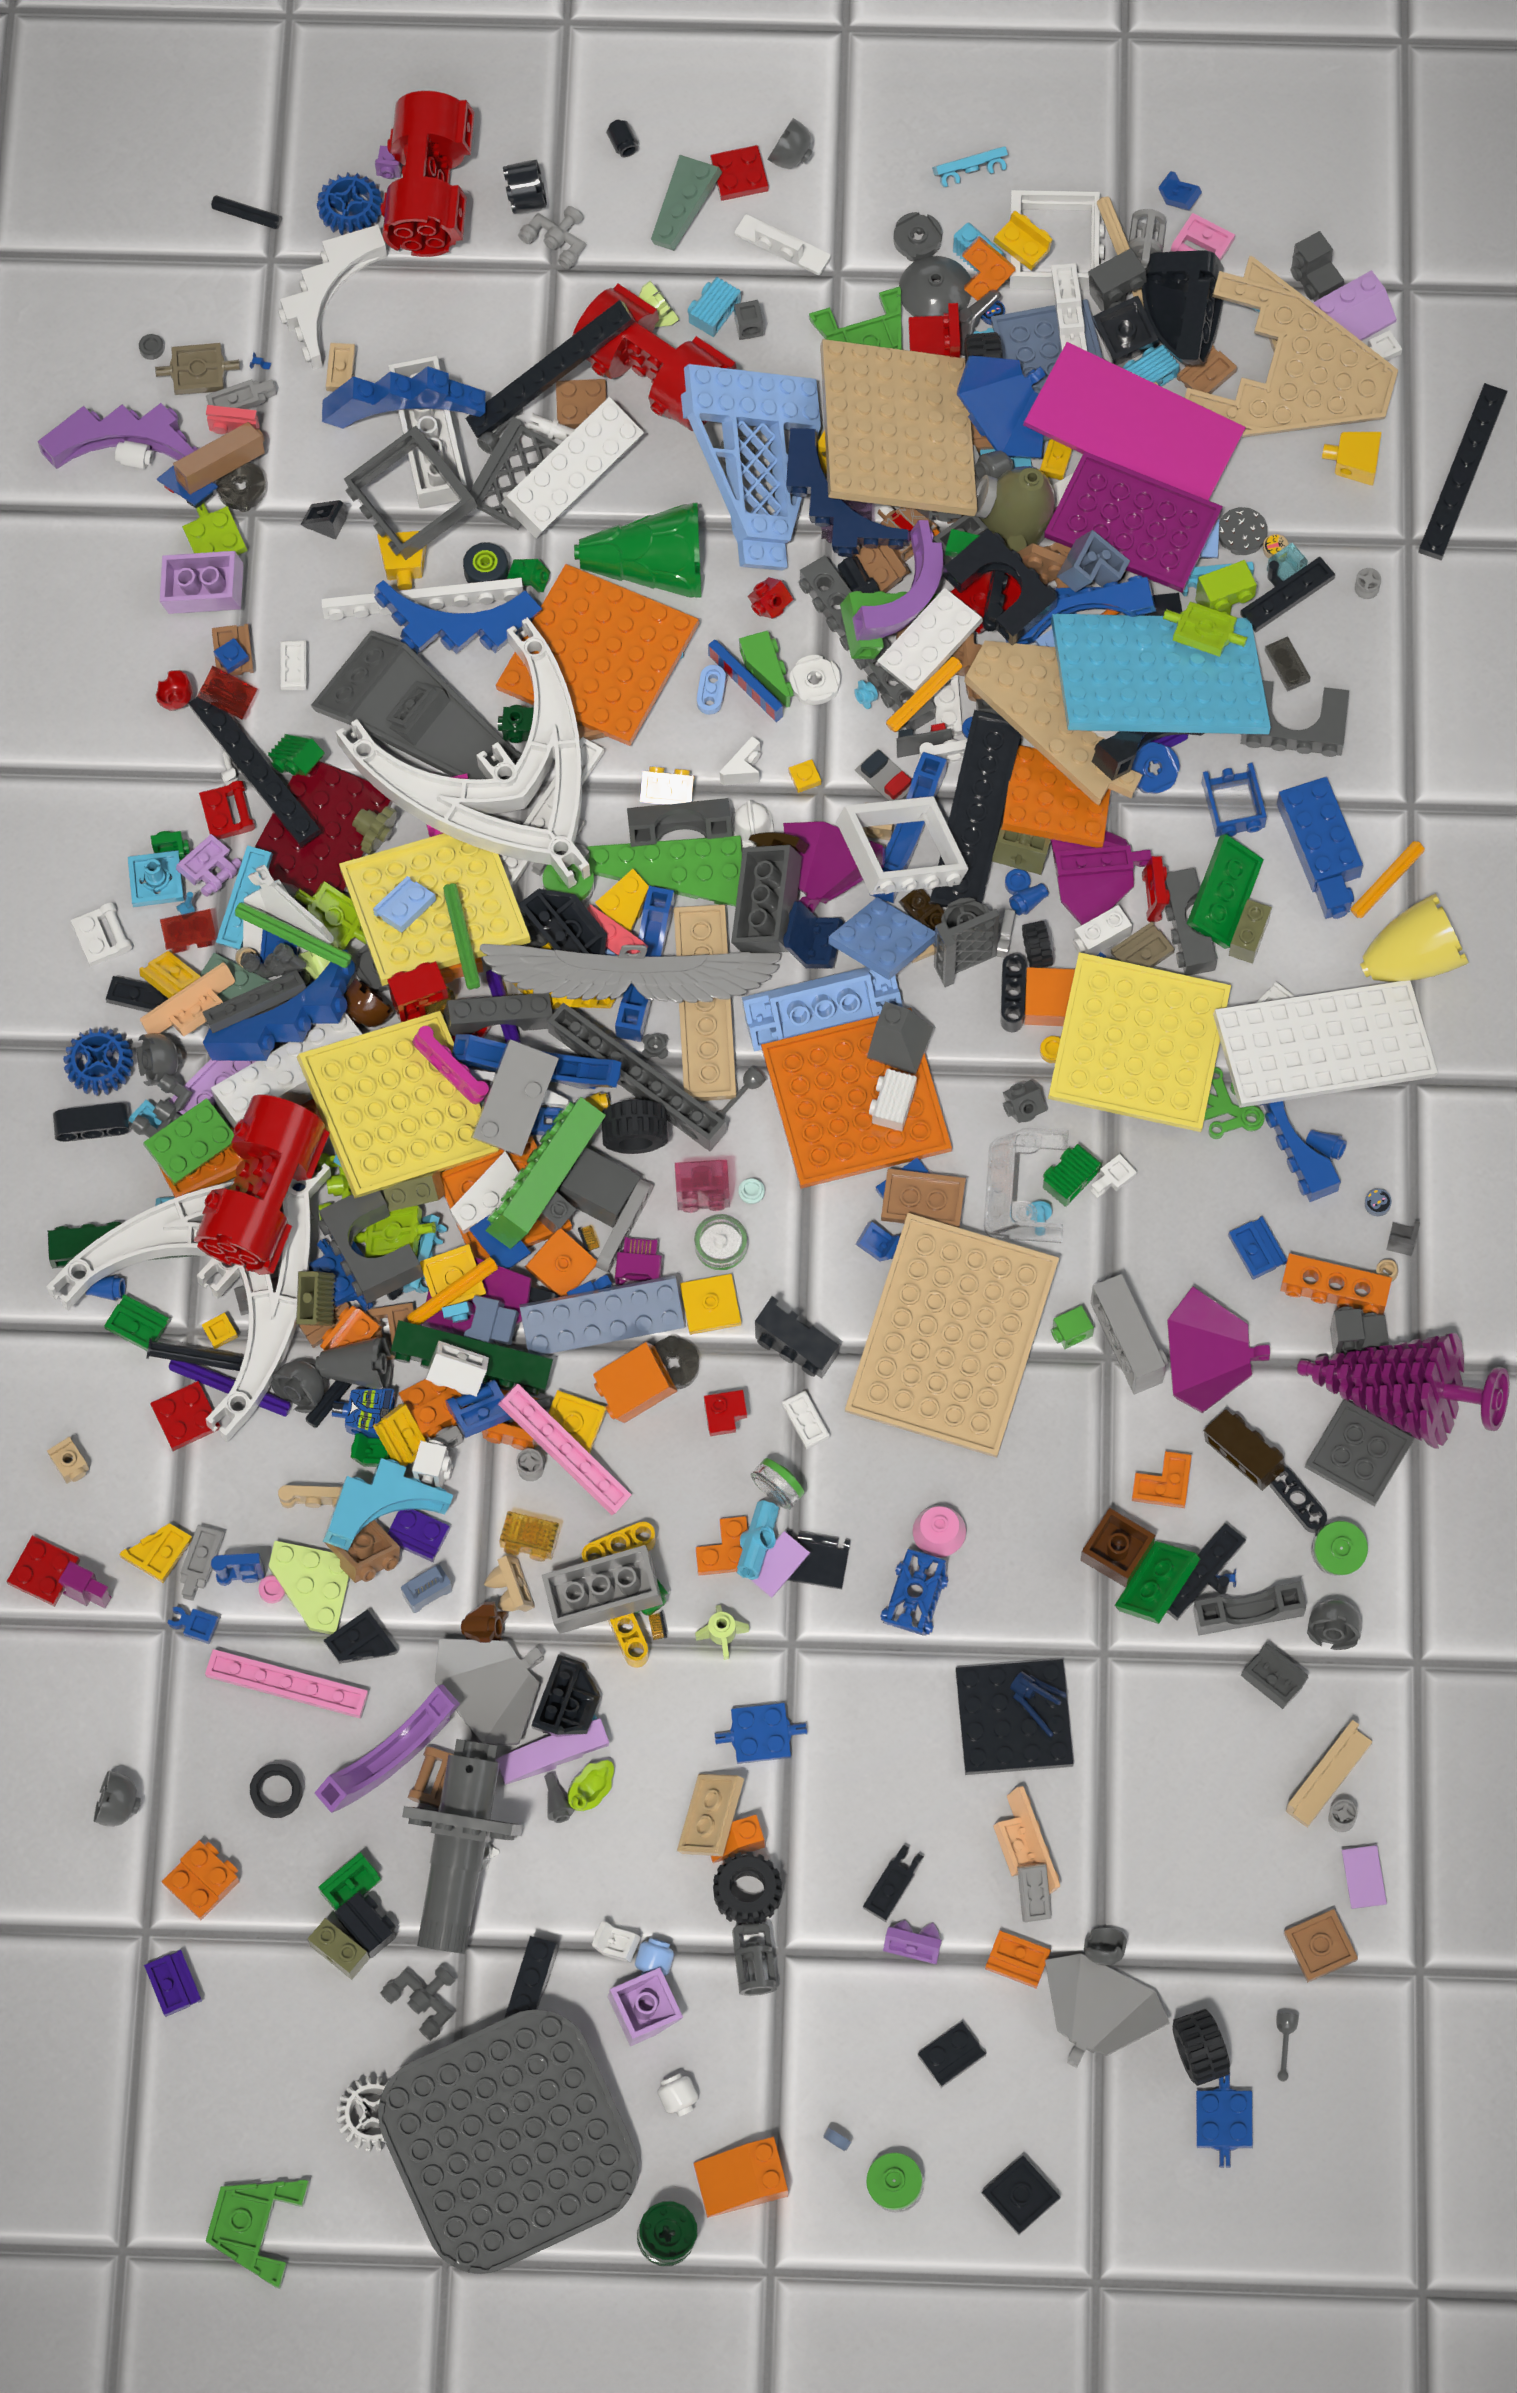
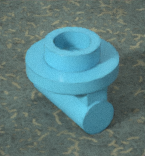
M1044 1201L1032 1202L1026 1208V1216L1031 1221H1035V1230L1037 1232L1045 1231V1220L1051 1217L1052 1207Z

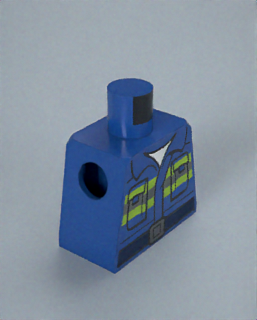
M394 1389L351 1390L349 1403L334 1401L332 1417L344 1418L346 1432L349 1434L362 1433L367 1438H379L373 1425L379 1423L381 1418L394 1409L396 1401Z

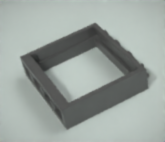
M416 425L344 478L348 486L345 490L353 502L358 500L362 506L359 509L367 519L372 517L376 522L373 525L375 530L382 538L385 535L390 540L388 543L390 549L396 556L401 554L405 561L478 507L472 495ZM415 447H418L460 502L402 543L360 488Z

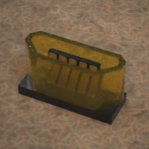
M592 1226L579 1227L578 1232L585 1250L589 1252L599 1248Z
M662 1611L658 1614L650 1615L649 1621L653 1640L667 1638Z

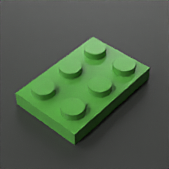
M206 1098L144 1141L143 1145L175 1186L232 1146L231 1142L234 1133Z

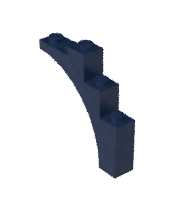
M790 428L786 480L788 493H792L796 497H806L807 494H810V521L819 527H828L830 524H833L832 548L834 553H838V556L851 557L853 554H859L860 544L866 548H878V545H887L891 549H903V546H910V534L907 529L887 527L870 521L854 512L841 499L828 498V482L821 469L816 430Z

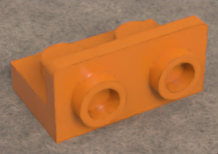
M347 1307L338 1318L340 1321L335 1328L331 1327L323 1335V1343L320 1347L328 1350L374 1338L382 1326L360 1307Z

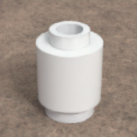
M131 441L119 442L116 447L115 461L121 462V465L146 469L147 465L152 464L153 451L150 450V446L147 444Z

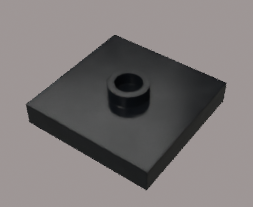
M1024 2156L1019 2158L981 2193L1018 2236L1061 2198Z

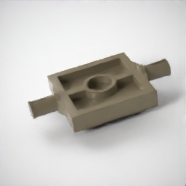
M221 343L171 347L172 359L170 366L155 367L156 377L171 376L175 395L216 392L224 389L223 378L225 371L240 370L239 359L224 361Z

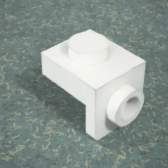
M602 1921L594 1934L592 1946L604 1956L631 1963L641 1937L635 1933L614 1928L608 1922Z

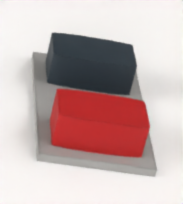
M879 749L874 751L855 769V772L887 801L902 800L908 794L912 779Z

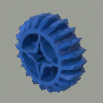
M347 172L346 177L342 178L338 174L336 181L329 178V185L322 186V192L318 194L317 209L326 227L330 226L333 233L339 229L340 234L343 235L346 231L352 233L363 228L372 227L371 223L377 224L378 216L382 214L381 203L383 200L380 190L377 189L374 181L369 182L367 176L361 179L358 172L354 177H351L349 172ZM357 194L363 195L368 199V201L364 200L363 197H359ZM332 208H336V211L342 212V215L336 213Z
M102 1027L98 1029V1033H94L93 1029L89 1028V1034L86 1036L80 1032V1040L72 1038L71 1043L73 1047H66L68 1055L63 1058L64 1063L67 1064L64 1070L65 1073L69 1074L68 1080L71 1083L75 1082L76 1089L83 1087V1091L86 1094L93 1089V1093L98 1096L100 1090H103L108 1095V1089L111 1087L118 1091L117 1083L126 1084L124 1076H131L130 1067L134 1066V1061L131 1059L133 1052L128 1049L130 1047L128 1041H123L120 1033L114 1036V1031L111 1028L106 1034ZM116 1051L119 1054V1060L116 1067L113 1068L110 1061L113 1058L112 1054ZM84 1055L87 1063L84 1065L85 1069L81 1072L78 1065L80 1058Z

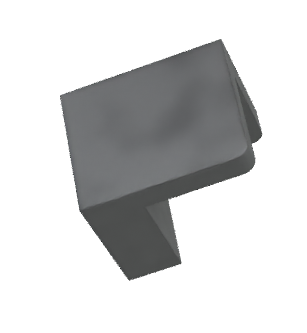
M1415 1221L1414 1227L1393 1223L1386 1250L1412 1256L1420 1222Z

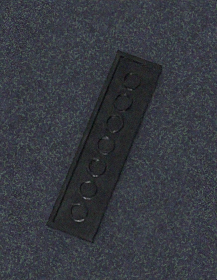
M974 710L948 820V827L964 858L968 871L959 885L933 888L929 904H939L941 907L947 908L951 902L960 898H973L976 902L982 904L1006 801L1008 784L1011 779L1021 736L1000 715ZM941 855L938 866L945 865Z

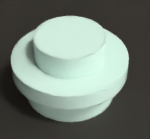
M746 1179L739 1186V1196L747 1204H756L764 1197V1185L757 1179Z

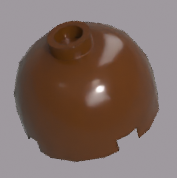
M357 978L353 980L344 994V998L347 1001L346 1010L349 1013L348 1016L357 1027L360 1024L367 1027L380 1026L395 1012L389 1004L383 1003L382 998L363 982H359Z

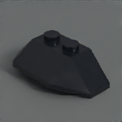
M538 888L518 904L535 930L550 945L552 950L605 955L607 933L575 894Z
M558 1654L531 1725L532 1729L556 1737L588 1733L601 1696L593 1680L586 1672L587 1668L583 1662Z

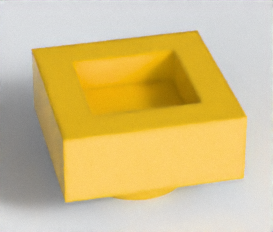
M812 759L788 767V772L797 793L821 785L820 776Z
M225 1312L202 1324V1328L214 1349L238 1338Z

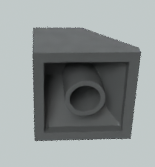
M885 1001L875 1026L867 1058L916 1075L934 1028L911 1010Z

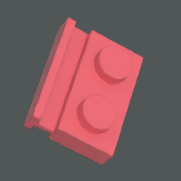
M207 405L206 415L209 431L217 434H226L247 422L255 429H260L258 416H256L257 411Z

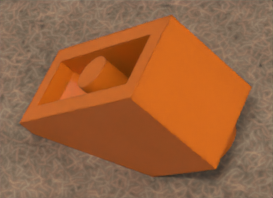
M756 1814L732 1822L723 1856H711L712 1863L723 1861L728 1857L733 1858L736 1853L741 1852L742 1855L765 1848V1840Z

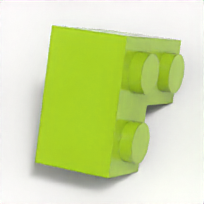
M1245 560L1199 576L1195 597L1196 603L1230 615L1233 604L1250 601L1255 596L1257 584Z

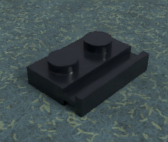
M963 2022L918 2053L919 2059L941 2088L986 2056V2053Z

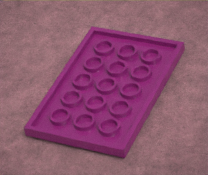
M1084 451L1044 532V537L1072 548L1076 539L1093 530L1130 560L1126 568L1127 571L1148 577L1149 580L1183 593L1219 519L1223 506Z

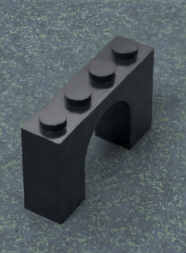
M986 529L944 566L943 577L961 593L977 578L987 572L1001 571L1012 576L1019 584L1021 594L1017 601L996 619L995 629L1013 646L1057 607V593L1050 585L1045 586L1039 580L1040 577L1033 568H1027L1022 563L1021 556L1015 550L1010 551L1004 545L1005 541L998 533L995 532L993 534L989 529Z

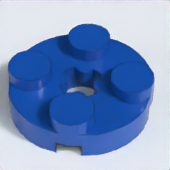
M1150 742L1143 746L1136 754L1131 770L1142 774L1141 781L1137 787L1141 792L1158 794L1174 785L1180 764L1177 755L1171 748ZM1150 761L1153 764H1159L1160 768L1157 769V775H1154L1153 772L1149 773Z

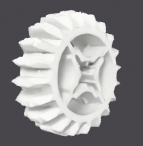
M367 2077V2085L362 2086L361 2081L357 2080L356 2086L358 2089L356 2091L352 2087L347 2088V2092L351 2095L350 2098L343 2095L340 2097L341 2102L346 2104V2106H337V2112L345 2115L337 2117L336 2120L338 2124H345L339 2130L341 2134L349 2133L346 2137L348 2143L356 2139V2149H360L363 2143H365L366 2152L371 2151L372 2145L376 2146L377 2152H381V2144L385 2143L382 2133L378 2135L362 2133L371 2127L380 2128L378 2118L371 2117L367 2119L370 2117L367 2108L370 2111L377 2112L380 2099L376 2102H370L363 2097L370 2094H382L385 2086H383L382 2077L377 2078L376 2084H373L371 2077ZM357 2103L363 2110V2115L358 2120L359 2124L354 2127L352 2124V2111Z

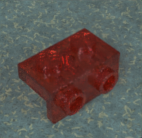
M211 909L160 919L166 950L171 949L172 954L187 951V946L197 944V948L213 945L212 940L217 939Z

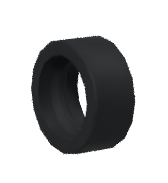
M269 1764L260 1768L254 1774L250 1783V1796L255 1808L262 1815L270 1818H283L292 1814L298 1808L302 1799V1786L297 1774L290 1767L282 1764ZM281 1776L290 1782L292 1794L285 1804L270 1806L262 1800L260 1788L262 1783L269 1777Z

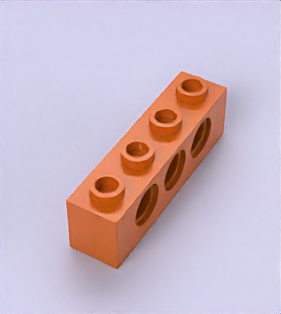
M1289 1253L1280 1291L1285 1292L1290 1297H1308L1313 1302L1320 1304L1329 1302L1337 1304L1339 1308L1353 1307L1354 1309H1361L1364 1314L1377 1313V1315H1383L1392 1278ZM1305 1277H1312L1316 1280V1283L1310 1285L1305 1283L1303 1279ZM1338 1283L1342 1289L1338 1291L1332 1290L1329 1284ZM1363 1289L1368 1295L1360 1297L1355 1293V1290Z

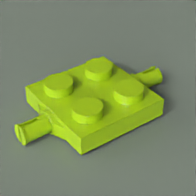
M205 503L201 505L202 511L200 507L196 508L199 518L182 526L194 553L235 551L237 555L248 551L228 506L209 513Z
M1191 601L1186 610L1181 614L1166 609L1163 619L1177 624L1173 641L1219 657L1225 646L1230 642L1245 647L1248 637L1234 633L1237 617Z
M325 881L319 886L316 894L312 897L298 889L294 898L305 904V909L328 929L339 949L345 950L349 941L354 937L365 945L367 944L349 897Z
M417 1205L389 1211V1217L368 1226L365 1232L358 1233L353 1240L355 1243H366V1258L382 1257L407 1244L410 1245L415 1256H417L420 1236L422 1234L435 1233L436 1225L434 1222L421 1224L422 1210Z

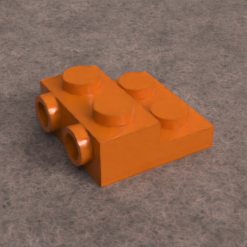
M424 1379L398 1393L425 1439L435 1438L436 1434L446 1427L458 1426L453 1415L448 1411L445 1400L452 1397L454 1399L461 1397L462 1395L457 1390L446 1386H437L431 1381Z
M199 1840L161 1882L198 1919L202 1920L240 1881L235 1875L238 1872L237 1868L230 1861L226 1860L223 1863L216 1857L219 1852L210 1842L204 1845Z

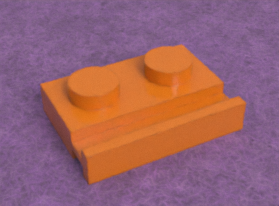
M999 1930L985 1970L1037 1989L1046 1966L1045 1960L1049 1958L1051 1950Z

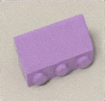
M1372 270L1313 302L1314 305L1361 341L1390 326L1397 320L1386 289Z

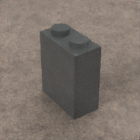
M585 1147L582 1154L579 1155L571 1167L570 1173L565 1176L559 1185V1194L576 1209L613 1228L641 1176Z

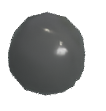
M1095 1928L1091 1930L1089 1938H1085L1084 1953L1090 1961L1098 1965H1114L1124 1957L1127 1938L1123 1932L1113 1928Z

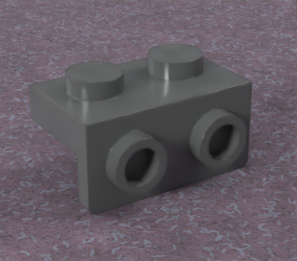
M1269 1644L1262 1648L1259 1655L1241 1674L1245 1680L1282 1709L1301 1691L1309 1678L1299 1667Z

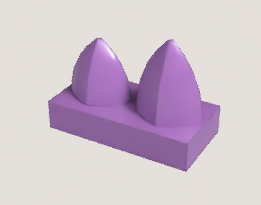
M903 1920L893 1927H888L883 1951L937 1964L942 1940H940L938 1929L933 1922L926 1925L916 1934L912 1933L908 1922Z

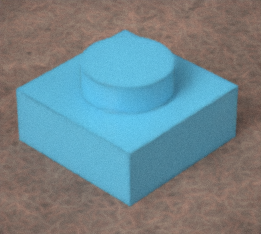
M469 1302L442 1308L444 1318L452 1320L453 1323L467 1321L469 1315L475 1314L473 1304Z

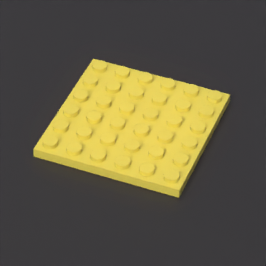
M443 833L339 864L382 986L388 985L387 979L391 978L395 973L411 971L419 964L425 962L432 963L436 961L439 969L461 963L443 887L446 884L454 883L457 885L475 959L486 956V954L480 951V945L482 944L511 946L512 944L524 945L531 943L530 935L499 854L477 848ZM408 876L414 883L418 882L433 892L436 896V901L401 933L384 922L380 916H375L373 908Z
M1079 952L1048 1099L1201 1132L1220 1043L1213 1012L1215 1009L1227 1008L1231 985Z
M441 1011L299 1053L297 1056L325 1128L330 1132V1140L354 1198L390 1188L400 1182L434 1171L440 1172L463 1165L499 1151L498 1148L471 1138L481 1112L480 1104L475 1105L469 1102L413 1045V1038L420 1027L429 1026L433 1030V1037L441 1045H445L451 1052L453 1051L454 1042Z

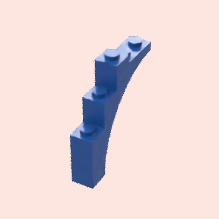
M429 366L413 378L390 371L376 383L353 376L323 399L322 422L344 429L355 421L387 411L421 408L450 410L481 417L485 414L486 391L450 380L449 373Z
M384 580L377 584L374 590V598L377 603L383 608L387 607L392 613L393 620L399 626L403 625L405 627L400 635L402 638L401 642L408 645L417 655L438 636L441 637L440 641L443 646L449 651L452 649L456 654L478 635L481 644L487 650L491 649L494 653H497L508 643L507 629L515 626L517 629L515 634L518 635L523 630L522 620L528 617L532 622L542 610L526 591H523L509 602L493 609L475 613H448L432 610L410 601L397 593Z
M351 960L347 968L330 962L315 981L286 1003L268 1012L239 1021L215 1033H212L209 1028L203 1044L211 1060L267 1061L275 1042H303L307 1032L310 1030L311 1023L339 1024L347 1009V1001L343 994L346 992L350 978L355 972L354 962Z
M456 1034L452 1056L458 1062L496 1072L506 1044L470 1034ZM544 1052L559 1058L550 1082H558L579 1089H595L596 1087L617 1088L622 1062Z

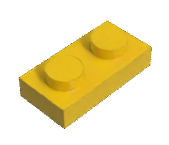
M1050 439L1040 470L1047 477L1058 480L1064 479L1073 449Z

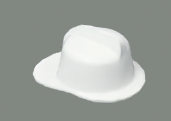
M751 800L737 808L732 815L733 836L741 837L742 853L743 848L756 847L755 844L748 840L750 835L774 832L770 811L764 805L752 803Z

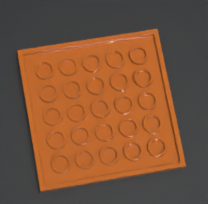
M565 564L541 605V613L533 619L532 624L544 638L558 663L571 697L576 722L582 723V726L591 730L601 731L605 736L631 746L682 656V652H684L699 625V619ZM528 635L523 637L521 641H526L529 638ZM533 651L530 654H538L539 652ZM514 652L496 683V689L534 705V690L529 672L525 664Z
M879 1016L761 1044V1050L800 1189L911 1162L916 1158L923 1159L952 1151L925 1053L916 1075L867 1058ZM887 1069L917 1077L916 1089L903 1131L873 1124L872 1115L869 1114L872 1099L877 1100L880 1093L876 1091L879 1076L884 1077Z

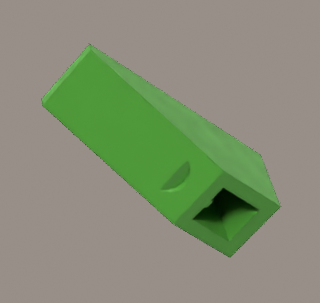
M768 630L739 638V650L745 668L786 708L790 707V697L793 696V690L790 682H785L783 675L786 674L783 661H778L776 653H779L775 638H770Z

